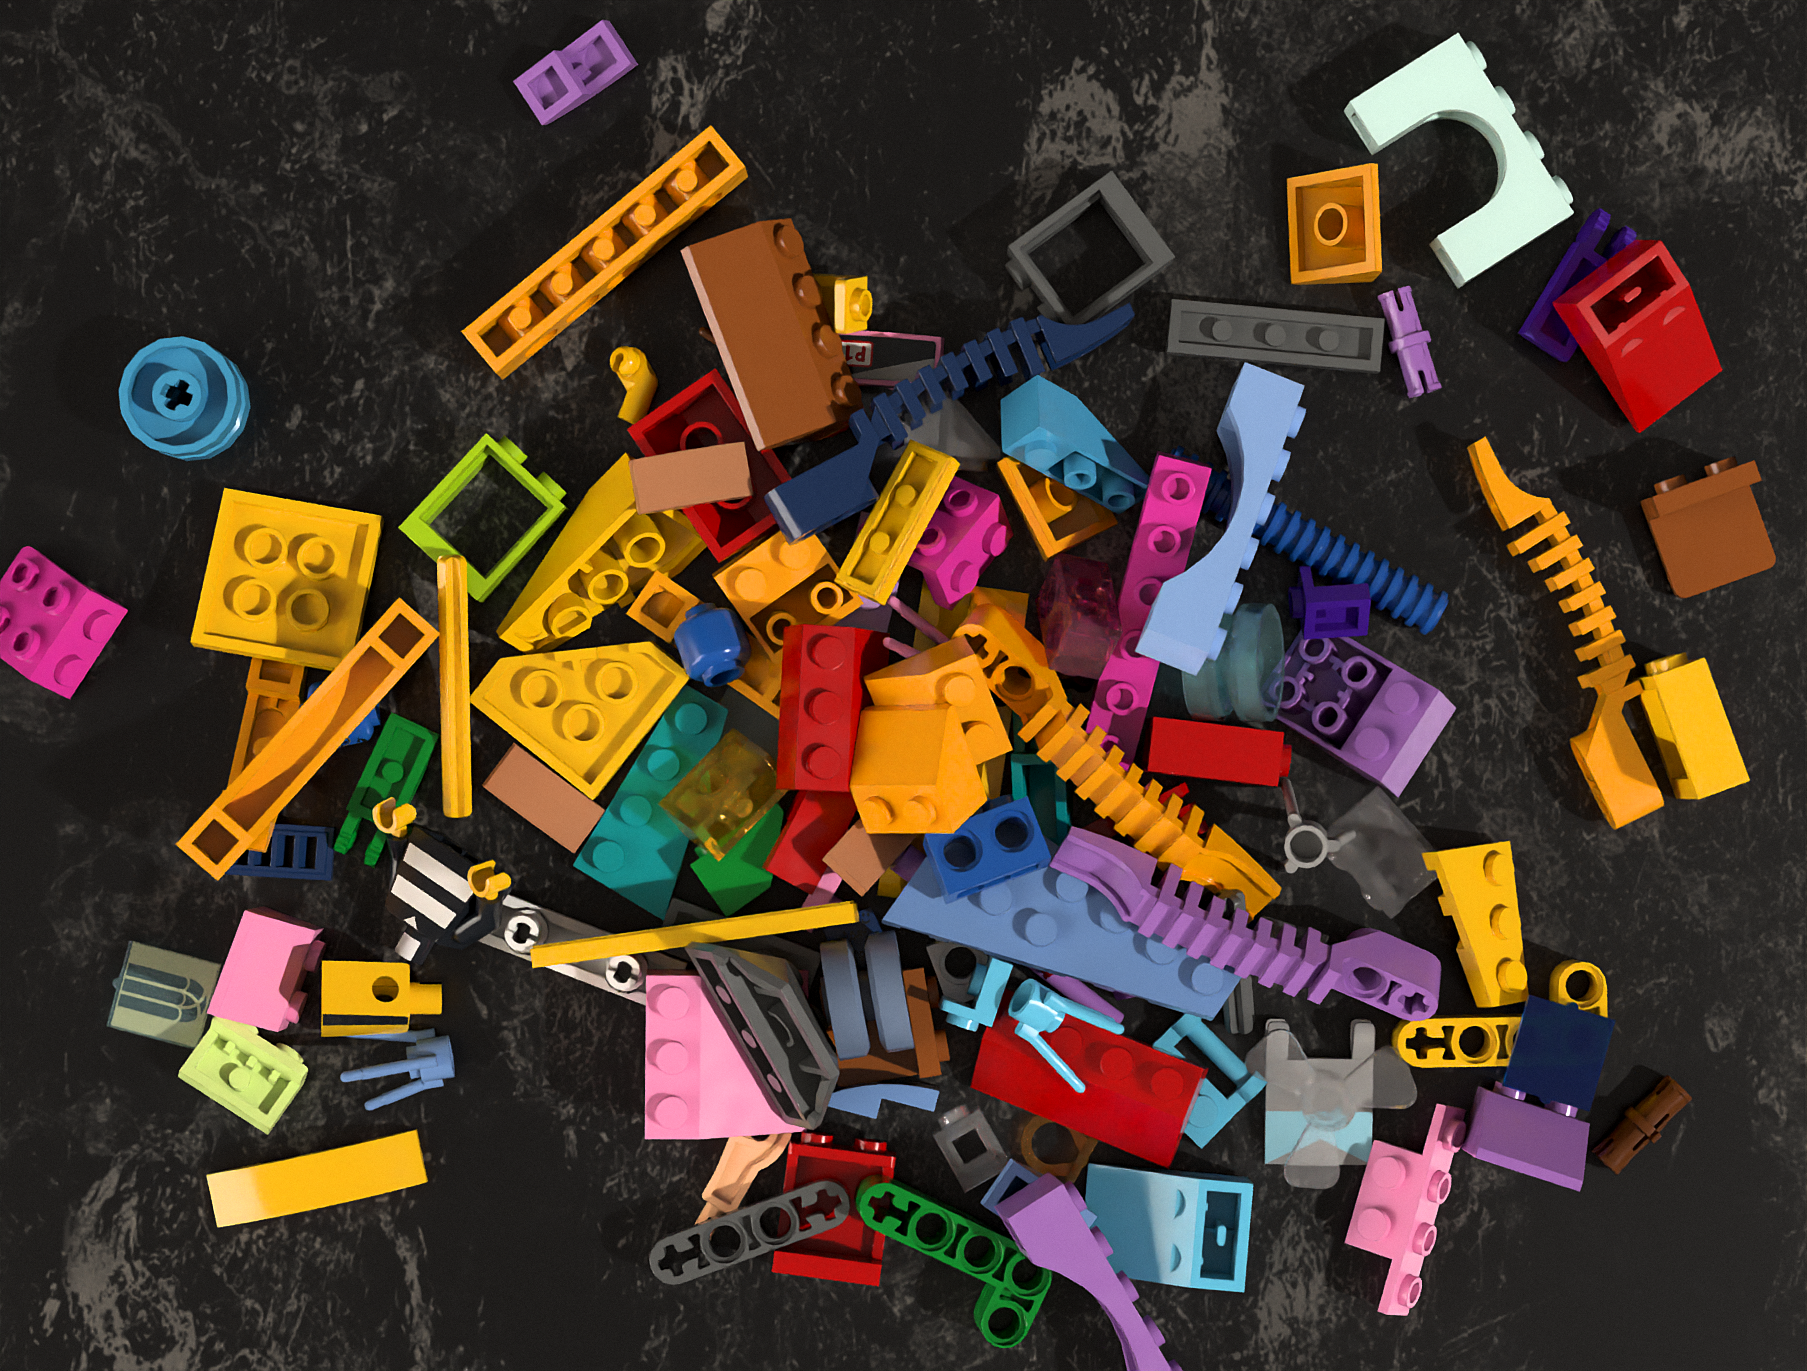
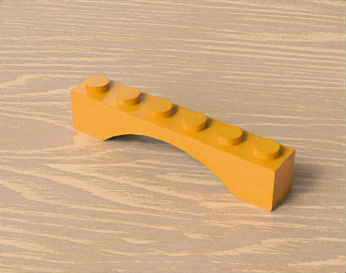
M399 597L176 845L218 881L434 642L440 633Z

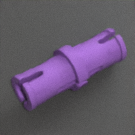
M1411 286L1398 288V291L1395 292L1401 311L1398 309L1393 290L1377 297L1379 302H1381L1393 340L1388 343L1391 354L1397 353L1408 389V397L1413 398L1424 393L1418 373L1421 374L1426 394L1441 389L1442 386L1438 381L1427 343L1431 342L1429 331L1422 330L1411 294Z

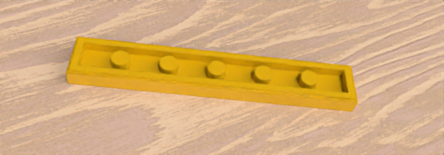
M846 901L537 945L530 949L532 968L685 947L692 941L707 944L860 922L857 903Z

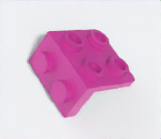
M956 476L950 482L907 562V565L922 571L935 604L952 611L963 596L973 590L978 578L995 557L1002 554L1007 548L1009 540L1014 534L999 495ZM865 520V521L860 525V527L858 528V530H857V535H859V533H860L861 529L863 528V526H864L866 520Z
M26 546L20 550L0 581V658L27 679L70 699L128 610L115 600L84 585L38 550Z

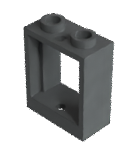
M1110 171L1011 243L1006 253L1011 261L1005 264V267L1023 291L1030 286L1042 302L1036 308L1040 315L1057 323L1080 325L1099 318L1169 267L1175 256L1113 171ZM1100 202L1145 265L1073 316L1028 254Z

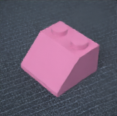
M264 906L245 910L207 1013L276 1032L286 1029L289 1021L296 1024L301 1017L308 997L307 993L301 991L307 972L316 973L325 953L326 943L319 941L324 928Z

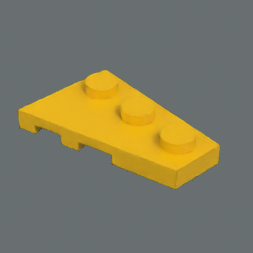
M1510 841L1421 853L1427 871L1436 870L1444 893L1437 897L1443 915L1453 917L1460 936L1456 951L1477 1008L1497 1007L1529 1001Z

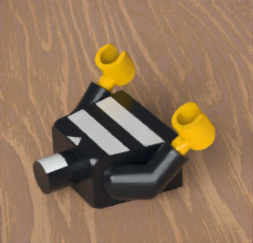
M390 797L378 803L372 812L375 825L379 830L386 833L390 857L389 893L385 906L387 911L408 924L395 948V952L415 964L423 965L434 943L463 950L497 930L502 921L503 901L511 892L516 882L511 880L507 873H501L496 870L493 859L486 862L446 835L416 826L412 830L408 824L415 820L416 809L408 803L396 808L395 798Z

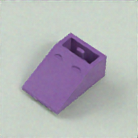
M1302 629L1253 702L1254 706L1396 797L1400 796L1456 710V707L1440 690L1353 639L1337 637L1303 640Z

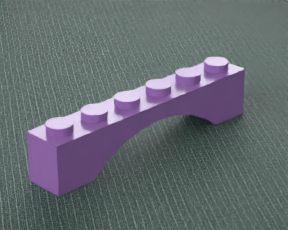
M1048 1172L994 1206L1019 1250L1034 1265L1062 1274L1083 1286L1095 1297L1109 1316L1121 1342L1127 1371H1183L1174 1359L1167 1363L1161 1353L1159 1346L1165 1343L1163 1335L1149 1315L1143 1318L1140 1317L1132 1303L1139 1298L1135 1287L1122 1270L1115 1274L1107 1260V1257L1113 1254V1250L1096 1225L1091 1229L1088 1228L1080 1212L1087 1209V1206L1070 1180L1063 1184Z

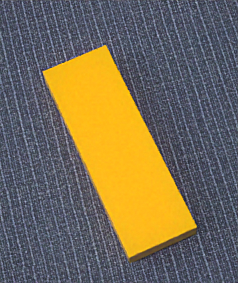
M910 439L834 581L841 587L884 606L960 463L952 456Z

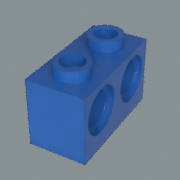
M1011 794L997 797L984 803L981 806L983 813L969 817L954 833H926L924 835L923 847L945 904L1048 867L1051 854L1028 796L1015 801ZM1005 824L1015 825L1022 830L1025 842L1016 848L1004 847L996 839V829ZM953 843L965 844L972 850L974 861L965 867H955L945 859L944 850Z

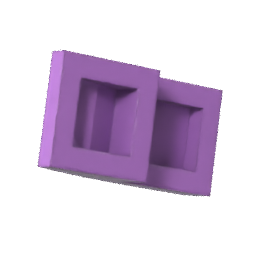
M601 20L562 51L553 50L513 82L540 123L548 125L601 92L636 67L638 63L611 22Z

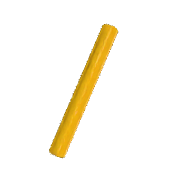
M453 554L440 556L437 559L438 629L440 633L442 806L446 817L462 818L470 816L472 813L467 562L464 556Z

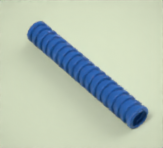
M1180 445L1176 449L1173 448L1170 453L1195 461L1199 459V456L1195 453L1191 457L1184 454L1185 448ZM1208 461L1207 464H1210L1212 470L1200 512L1206 514L1210 510L1215 513L1214 519L1221 522L1223 518L1228 520L1231 508V479L1227 478L1229 472L1224 469L1220 473L1213 470L1214 464ZM1280 502L1278 505L1273 503L1264 526L1255 523L1251 536H1257L1260 540V545L1265 546L1268 542L1274 546L1273 552L1276 554H1280L1281 551L1288 554L1287 560L1294 562L1298 559L1303 562L1302 566L1315 568L1318 570L1316 574L1318 577L1324 578L1325 575L1331 577V584L1339 585L1340 583L1344 585L1368 583L1371 600L1376 602V609L1381 611L1385 607L1391 610L1390 616L1394 619L1398 618L1399 615L1405 618V625L1409 627L1413 624L1420 626L1419 633L1423 635L1434 629L1448 604L1447 592L1442 590L1437 594L1433 591L1434 585L1429 582L1424 586L1419 584V577L1414 574L1408 578L1403 575L1404 569L1400 566L1396 567L1395 570L1388 567L1390 561L1383 558L1379 562L1374 559L1375 553L1371 550H1368L1366 553L1359 551L1360 544L1354 542L1350 546L1345 543L1346 537L1342 534H1339L1337 537L1330 535L1331 528L1324 526L1321 530L1315 526L1316 520L1313 518L1305 521L1300 518L1302 512L1295 510L1293 513L1287 511V504L1284 502Z

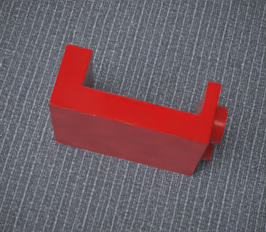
M816 1131L802 1132L801 1139L790 1138L783 1192L817 1179H835L847 1189L850 1196V1208L848 1216L843 1223L835 1228L775 1249L772 1272L879 1286L885 1235L865 1224L855 1207L854 1194L859 1183L870 1175L881 1174L893 1178L896 1152L886 1151L887 1142L869 1138H855L854 1146L833 1144L834 1135ZM826 1189L817 1191V1201L803 1208L801 1197L791 1199L799 1212L800 1228L804 1229L811 1226L806 1219V1215L813 1212L823 1211L826 1218L835 1216V1206L841 1203L839 1195L829 1196ZM885 1191L881 1198L874 1196L870 1198L869 1203L875 1210L874 1214L877 1213L880 1207L889 1209L890 1199L887 1196V1191ZM783 1208L780 1210L777 1237L786 1234L791 1227V1218Z

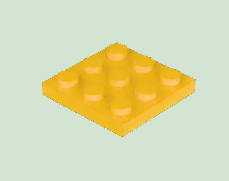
M224 488L190 641L191 644L199 648L333 671L359 642L384 524L383 517L381 515Z

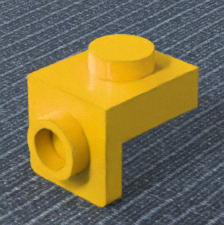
M813 273L814 278L822 289L823 302L835 332L849 334L867 330V321L871 316L873 305L871 293L867 290V276Z

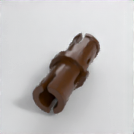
M1666 1075L1654 1090L1635 1108L1630 1106L1623 1113L1625 1118L1592 1152L1614 1174L1618 1175L1630 1160L1649 1142L1655 1144L1662 1137L1659 1132L1692 1100V1097L1674 1079Z

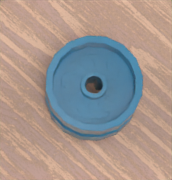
M184 336L159 339L139 350L126 366L118 390L121 415L131 433L149 448L185 461L210 459L230 448L243 432L250 411L248 385L238 366L207 343ZM186 392L193 396L188 406L180 404V398Z

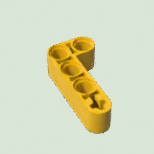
M1574 959L1563 961L1550 974V1013L1432 1015L1430 1018L1422 1021L1402 1019L1392 1030L1390 1039L1392 1049L1397 1057L1403 1061L1421 1068L1585 1065L1594 1063L1602 1057L1608 1043L1607 984L1605 976L1598 967L1591 963ZM1582 970L1589 977V990L1583 997L1574 1000L1570 998L1566 991V980L1574 971ZM1585 1024L1590 1030V1044L1582 1052L1573 1053L1568 1047L1567 1035L1574 1026ZM1531 1025L1537 1032V1044L1530 1052L1519 1054L1514 1048L1513 1036L1520 1027ZM1442 1026H1447L1445 1034L1443 1033ZM1478 1026L1483 1032L1484 1044L1477 1053L1466 1055L1459 1046L1460 1035L1466 1028ZM1416 1028H1419L1420 1032L1428 1037H1444L1448 1055L1443 1056L1445 1048L1439 1045H1423L1420 1048V1055H1417L1414 1049L1406 1046V1038L1415 1037Z

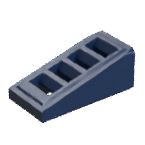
M275 823L272 833L270 865H261L262 852L249 850L248 864L239 863L238 858L225 874L332 881L336 827ZM286 835L295 836L293 867L284 866ZM307 837H317L315 868H305Z

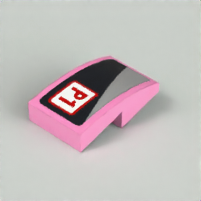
M877 331L839 334L842 341L843 354L852 377L859 386L885 387L893 390L895 384L907 378L911 383L914 381L919 369L930 365L932 370L936 368L944 352V338Z

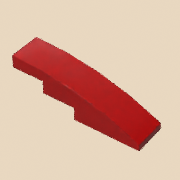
M799 790L784 816L788 821L762 868L813 895L828 867L822 859L844 836L857 810L852 793Z

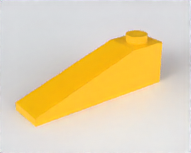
M625 452L588 490L496 632L499 638L527 655L550 652L590 628L594 616L616 603L623 608L635 601L636 598L633 593L646 586L656 570L669 579L680 574L707 545L682 509L642 515L637 514L628 462L635 458Z

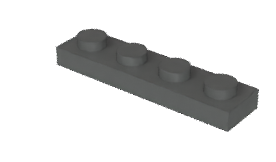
M1172 299L1170 301L1166 354L1378 374L1381 366L1385 319Z

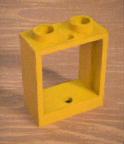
M1686 652L1676 655L1671 654L1644 664L1647 674L1632 680H1639L1644 690V693L1638 696L1676 799L1699 800L1749 782V776L1706 659L1688 660Z

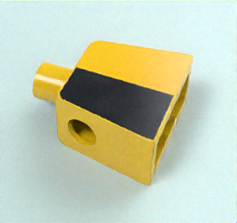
M322 961L321 1037L408 1032L410 1014H441L442 1012L441 982H410L409 964ZM388 995L394 1000L382 1002L376 999V997Z

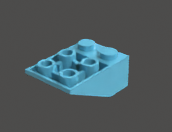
M1088 1163L1084 1202L1087 1208L1097 1215L1089 1229L1096 1225L1110 1244L1113 1254L1108 1256L1107 1260L1115 1274L1122 1270L1131 1279L1189 1288L1244 1293L1253 1183L1248 1177Z

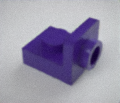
M1299 566L1297 586H1292L1288 589V604L1291 619H1300L1303 640L1366 636L1368 634L1371 604L1368 583L1314 587L1310 566Z

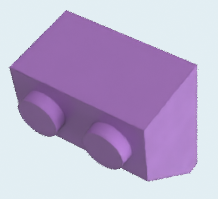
M1498 1081L1495 1082L1493 1091L1478 1086L1466 1123V1135L1461 1149L1477 1159L1580 1192L1584 1179L1590 1124L1575 1117L1578 1108L1550 1098L1546 1099L1544 1107L1526 1102L1524 1099L1527 1091Z

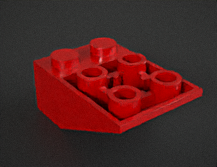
M1634 240L1552 302L1636 433H1641L1722 371L1690 284L1661 240Z

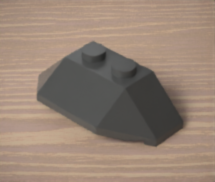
M694 941L684 947L785 1123L810 1130L817 1128L822 1123L840 1071L836 1047L826 1031L828 1029L827 1020L823 1013L810 1003L801 987L804 982L798 969L790 961L783 958Z

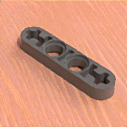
M817 1179L669 1233L660 1238L651 1250L649 1258L650 1268L655 1277L663 1283L671 1285L682 1284L830 1230L843 1223L848 1216L850 1208L849 1193L845 1186L835 1179ZM826 1189L829 1196L839 1195L841 1203L835 1206V1216L826 1218L823 1211L813 1212L806 1215V1219L811 1226L804 1229L800 1228L799 1212L791 1199L801 1197L803 1208L817 1201V1191ZM770 1207L783 1208L791 1218L789 1231L779 1237L769 1236L760 1225L762 1213ZM718 1226H731L740 1235V1247L731 1255L718 1254L710 1245V1234ZM700 1234L701 1250L710 1263L699 1265L698 1254L687 1258L682 1264L683 1271L675 1273L672 1266L663 1267L660 1260L667 1253L666 1246L674 1245L677 1252L691 1249L695 1243L689 1236Z

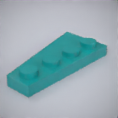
M687 684L668 706L573 864L575 868L663 921L671 903L690 836L701 806V800L730 711Z

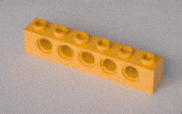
M710 125L461 332L495 373L504 380L748 178L745 165Z

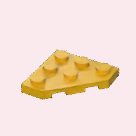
M654 641L500 658L471 694L470 702L591 800H594L691 678L688 677L684 666Z

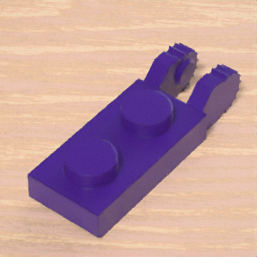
M1601 208L1596 209L1588 216L1585 224L1577 234L1576 242H1572L1518 332L1519 335L1559 361L1567 362L1570 360L1578 343L1552 302L1636 240L1637 232L1625 225L1611 238L1610 243L1603 252V256L1593 251L1611 219V215Z

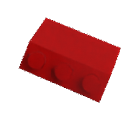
M716 368L627 429L645 457L744 442L753 495L742 499L699 504L682 509L718 563L764 538L779 527L763 497L792 478L772 449L757 451L739 402Z
M812 624L784 627L776 789L851 793L849 783L861 711L867 706H874L863 676L888 666L889 649L883 645V639L890 637V633L856 627Z

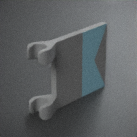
M1269 1018L1266 1020L1265 1077L1268 1082L1265 1085V1164L1367 1165L1372 1148L1373 1062L1376 1035L1375 1027L1370 1020L1354 1019L1351 1021V1057H1288V1024L1282 1018Z

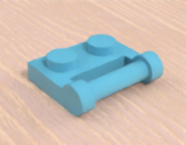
M1182 1013L1151 1045L1185 1058L1174 1046L1184 1036H1187L1237 1086L1225 1097L1206 1078L1204 1079L1184 1130L1202 1149L1247 1102L1262 1090L1268 1080L1258 1069L1251 1071L1201 1021L1202 1018Z

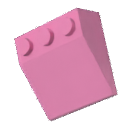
M647 969L645 1139H710L807 1132L806 1128L785 1123L698 970ZM798 970L804 982L801 987L808 998L809 971Z

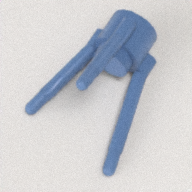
M435 1028L417 1031L408 1030V1032L396 1034L342 1036L347 1038L416 1043V1046L406 1047L407 1060L345 1071L340 1075L342 1082L366 1080L403 1072H409L411 1079L421 1077V1079L366 1101L364 1105L366 1110H374L425 1089L444 1086L443 1079L455 1077L449 1035L436 1037Z

